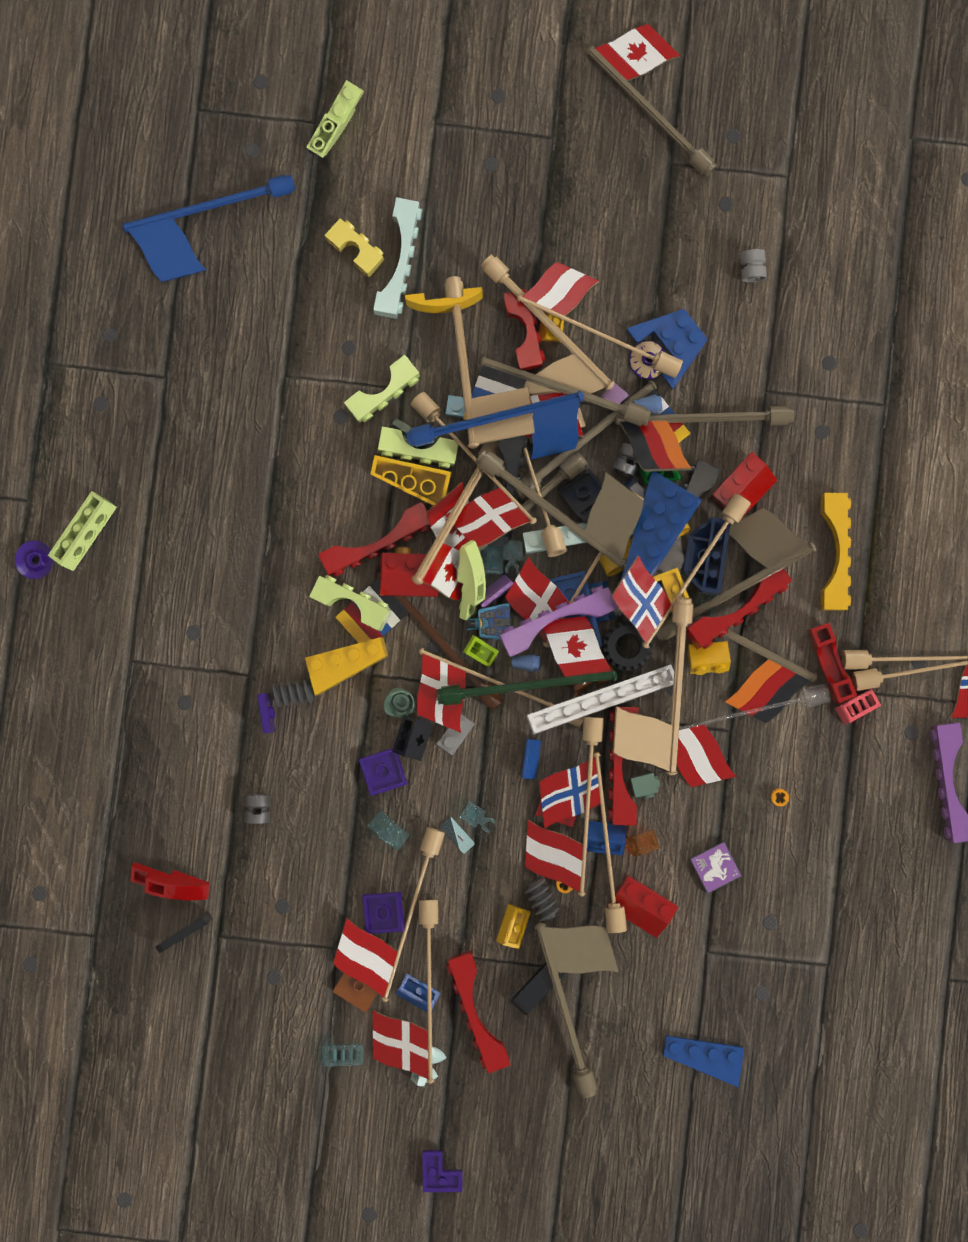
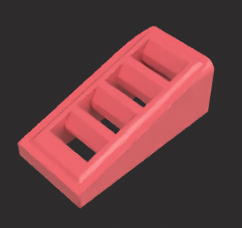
M869 689L835 707L845 725L880 707L881 704L874 691ZM865 696L868 697L870 703L872 704L871 707L867 703ZM858 700L861 701V703H862L863 707L865 708V710L862 709V707H861V705H860V703H859ZM851 704L854 705L856 711L858 712L857 714L855 713Z

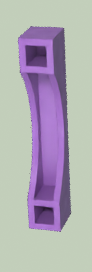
M597 587L591 590L592 594L587 597L582 594L573 598L575 602L569 605L567 602L555 606L557 610L551 613L549 610L539 613L538 619L532 621L531 618L520 622V627L514 629L513 626L502 630L503 634L499 637L508 657L527 650L538 632L556 619L570 615H589L598 618L618 609L609 588Z
M957 722L932 725L930 737L935 745L933 757L937 761L938 766L936 778L940 780L941 788L938 789L939 798L943 801L941 814L946 822L944 834L949 842L968 841V814L961 806L953 785L954 760L963 743L961 725Z

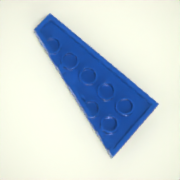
M652 471L622 579L638 555L646 570L653 576L702 501L697 496L655 471Z

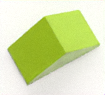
M474 635L463 653L487 667L491 666L499 652Z

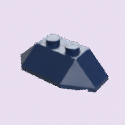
M711 517L707 522L689 534L683 573L687 578L725 523L722 518ZM730 524L727 525L691 580L700 592L718 595L721 593Z

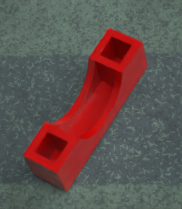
M521 289L524 293H527L526 289ZM513 292L503 293L507 317L519 320L525 327L527 334L524 343L515 351L518 369L528 371L542 368L545 356L543 350H539L538 343H541L539 331L535 332L536 316L531 313L521 300L520 302L517 300V296Z
M830 623L808 629V636L834 703H841L857 697L852 680L840 661L836 647V638Z

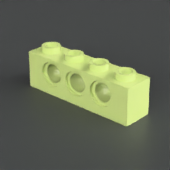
M91 491L48 556L61 566L74 571L117 507L104 497Z

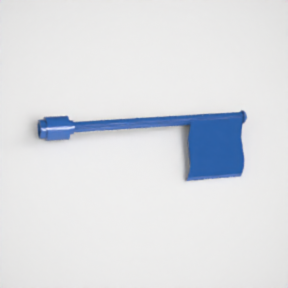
M285 174L268 179L269 183L266 186L128 223L123 222L122 227L126 233L130 232L139 244L155 275L162 282L206 271L196 258L185 234L173 219L266 194L273 195V198L291 194V191H295V185L292 175L287 176Z
M578 390L577 393L436 428L434 426L431 427L430 424L413 427L407 431V439L410 446L415 445V447L434 443V438L440 435L533 412L535 433L532 434L533 449L531 459L576 449L578 442L577 415L579 403L584 400V395L582 391Z

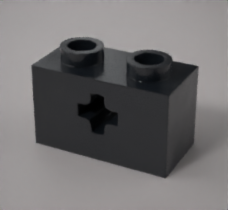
M404 715L392 752L421 761L433 724Z

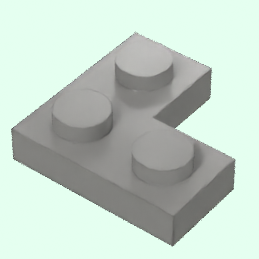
M461 714V733L448 728L437 745L453 755L475 723Z

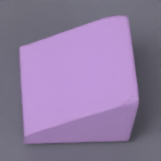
M614 383L610 390L605 391L601 395L602 398L621 404L629 396L616 383Z

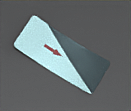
M449 817L440 825L441 830L445 832L463 854L475 845L452 817Z

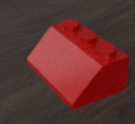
M751 452L713 492L710 498L724 510L734 493L741 495L751 503L743 515L744 517L774 485L777 479L769 467L756 454Z
M382 553L380 556V596L438 597L439 591L425 583L416 584L412 581V576L416 575L427 554Z
M628 874L624 876L615 891L616 903L624 906L626 920L655 938L668 926L679 908L677 904Z

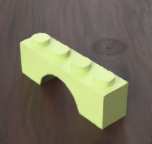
M403 355L390 366L391 381L384 391L375 395L358 391L344 402L359 424L361 422H368L373 417L375 411L383 410L388 406L390 399L393 397L394 399L398 398L404 393V388L408 385L412 387L419 381L418 377H420V374L406 355Z
M382 427L378 453H381V456L386 458L398 456L403 461L411 462L414 459L419 460L420 464L431 465V463L439 464L438 467L450 469V466L454 467L458 444L455 440L440 437L433 446L427 449H416L404 440L401 430Z
M326 575L325 578L322 576L318 577L309 597L328 606L341 599H351L360 609L362 623L376 630H383L392 611L387 608L388 604L380 600L376 603L370 600V595L362 591L360 594L353 592V587L345 583L342 586L336 584L337 579Z

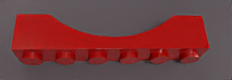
M423 502L406 509L396 527L387 536L375 543L356 548L335 545L319 553L318 556L327 574L334 577L340 576L345 573L344 569L350 566L353 569L361 565L362 560L366 558L371 560L379 556V551L383 549L389 551L397 546V542L401 540L407 542L414 538L413 534L419 531L422 534L430 530L427 510Z
M783 568L758 582L746 603L737 611L720 617H702L686 628V636L696 650L701 647L703 649L708 648L714 643L712 639L716 636L719 638L723 637L729 632L727 628L731 625L734 627L738 626L744 621L742 617L746 614L749 616L753 615L759 610L757 606L762 603L764 605L768 604L774 599L773 595L775 593L781 594L786 591L792 579Z
M613 707V711H610V722H613V730L609 732L610 742H614L616 707ZM639 707L619 708L630 713L638 714ZM609 750V761H612V769H609V781H612V789L608 790V800L612 801V808H608V820H611L612 825H636L637 805L631 799L624 784L622 775L623 757L615 754L613 750Z
M471 950L448 958L449 964H446L449 975L454 976L455 982L453 987L456 994L460 993L462 1001L459 1004L462 1012L467 1013L468 1020H466L469 1032L473 1031L475 1038L472 1040L475 1049L481 1052L482 1057L479 1060L482 1069L486 1068L489 1074L510 1066V1060L504 1043L495 1038L484 1027L476 1013L472 990L477 967Z

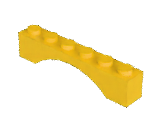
M848 493L821 494V515L832 531L836 548L835 565L832 575L821 590L822 611H845L851 605V596L848 595V587L851 585V576L848 575V568L851 566V557L848 556V548L851 547V538L848 537V529L851 527V518L848 517L851 499L848 498Z

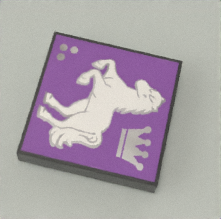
M725 841L689 858L707 894L742 877Z

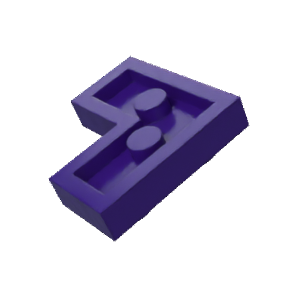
M423 1150V1192H462V1170H443L442 1150Z

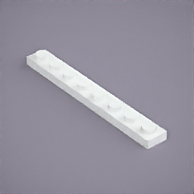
M668 665L529 714L526 717L531 731L534 735L672 686L674 670L672 665Z

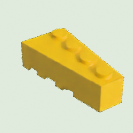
M374 455L371 475L433 506L447 495L452 474L449 471Z
M380 637L306 657L305 660L315 696L324 693L388 657L384 638Z

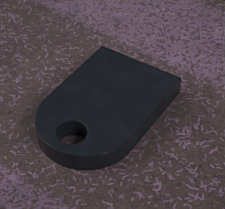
M588 468L557 490L578 519L587 524L591 509L603 485Z
M207 913L156 945V950L158 953H161L207 925L213 920L210 913Z

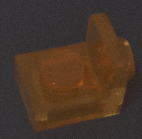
M654 830L626 838L627 850L631 856H641L660 848Z

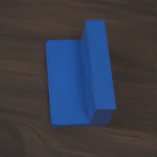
M589 821L587 851L606 854L603 822ZM607 823L610 854L623 855L626 826Z

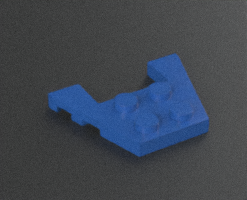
M685 309L627 329V332L636 344L651 333H654L670 355L683 360L676 378L666 374L662 375L672 390L708 340Z

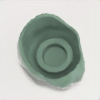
M396 687L386 693L383 708L386 714L401 718L404 715H412L417 709V703L409 691Z

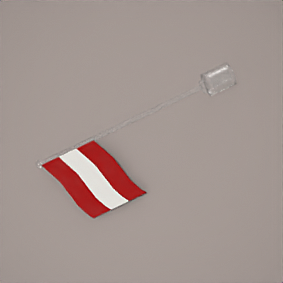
M821 684L802 689V693L799 694L797 699L680 726L677 766L681 775L691 787L737 777L726 763L717 741L705 724L801 702L806 708L830 703L827 685Z

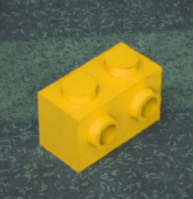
M728 641L714 642L706 649L701 647L697 650L693 644L688 645L687 656L690 674L704 675L710 672L724 673L729 671L731 659Z

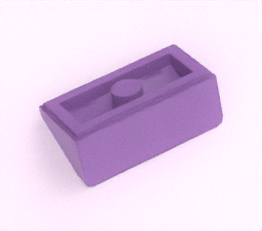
M506 575L501 576L486 588L485 600L479 603L483 609L487 608L507 592L513 585V582Z

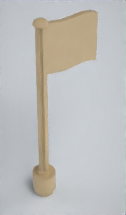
M491 254L481 264L484 268L483 271L495 283H504L517 297L520 294L522 296L525 294L509 278L508 271L510 269L497 256L494 257ZM523 302L573 353L552 363L537 373V376L589 394L605 387L606 390H610L614 386V381L612 382L541 309ZM526 381L524 388H529L532 396L560 393Z
M677 597L676 602L673 603L672 622H675L677 626L671 724L654 717L630 713L617 706L615 711L613 752L629 760L649 763L665 769L666 773L671 776L677 774L676 764L686 627L689 623H692L693 616L692 599L686 597Z

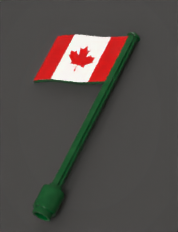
M585 616L558 619L547 624L542 629L547 636L554 659L564 677L471 689L460 688V684L441 686V689H437L438 705L462 704V700L466 699V697L613 679L615 681L617 679V672L614 669L613 671L610 669L601 653L594 630Z

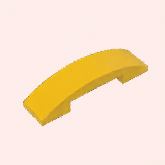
M482 287L463 289V296L459 298L425 300L424 293L405 295L407 307L426 313L453 312L452 307L455 305H460L462 310L483 298Z

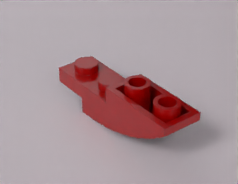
M136 862L131 867L130 881L145 886L144 893L174 900H206L209 897L210 882L176 870L170 875Z

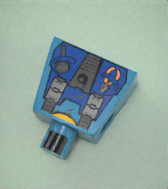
M509 603L478 610L479 618L467 620L468 630H479L480 638L501 640L499 636L503 634L502 630L510 627Z

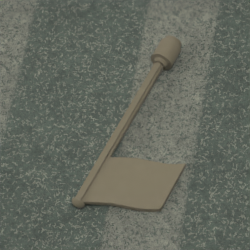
M484 449L475 461L479 464V468L491 477L495 475L501 476L617 564L618 568L625 565L624 553L629 537L640 517L644 500L605 472L602 489L591 509L585 530L505 470L506 467L503 466L505 462L491 451L488 452Z
M764 508L742 519L738 524L730 526L729 536L751 558L766 569L694 608L692 619L810 553H815L816 546L812 542L806 543L793 534L774 514ZM673 615L667 617L657 631L656 635L660 641L664 639L666 641L677 635L676 623L672 622Z
M538 923L535 929L538 932L577 1067L576 1072L573 1074L576 1088L581 1098H590L596 1095L597 1086L592 1069L584 1065L558 972L576 974L596 971L619 972L607 929L597 925L568 928L546 927V924Z

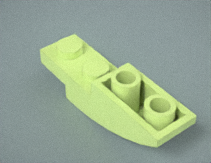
M346 80L328 114L325 113L306 148L322 158L325 157L356 111L355 107L364 93L362 89Z
M474 540L462 545L459 550L460 560L457 567V581L463 583L459 618L463 620H468L476 614L477 604L485 600L486 594L483 561Z

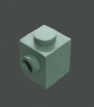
M653 772L629 778L635 798L643 796V799L654 797V793L658 792L657 787H660L659 778L654 776Z

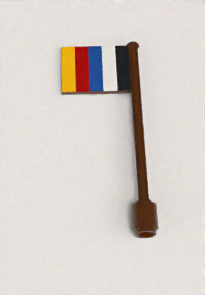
M380 572L377 574L376 580L363 592L371 596L370 600L376 603L380 600L388 604L387 608L392 610L383 630L379 631L362 623L360 609L354 601L336 616V619L358 643L383 637L410 613L454 663L470 669L405 596H380ZM466 672V677L476 688L493 686L490 682L486 684L477 676ZM500 693L477 696L491 710L503 701Z

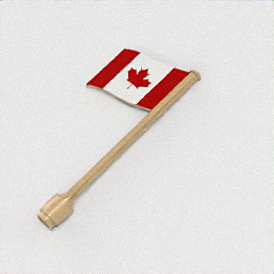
M498 441L484 443L478 456L485 449L499 457ZM478 466L416 575L412 576L414 583L430 585L445 597L453 600H459L462 595L463 583L457 581V567L460 556L457 549L444 544V541L484 472Z

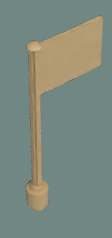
M457 276L447 278L444 284L445 297L459 298L463 296L464 286L461 278ZM455 305L452 307L466 420L531 404L528 387L472 398L461 306ZM532 413L468 428V447L475 449L482 443L535 433Z

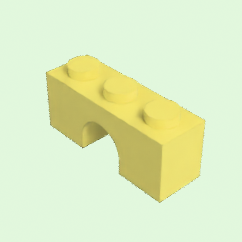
M339 219L325 234L326 241L340 253L348 246L357 247L360 252L353 261L354 265L370 278L383 264V252L377 246L372 247L368 243L367 237L362 233L358 235L354 231L355 227L346 220L344 222L342 219Z

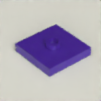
M270 693L258 694L257 700L262 731L264 734L276 732L274 724L275 711L274 707L271 706Z
M393 748L358 759L370 796L408 784L399 755L392 752Z
M401 891L362 895L366 932L376 934L405 931Z

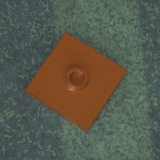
M343 973L332 991L365 1013L377 995V992L371 987Z

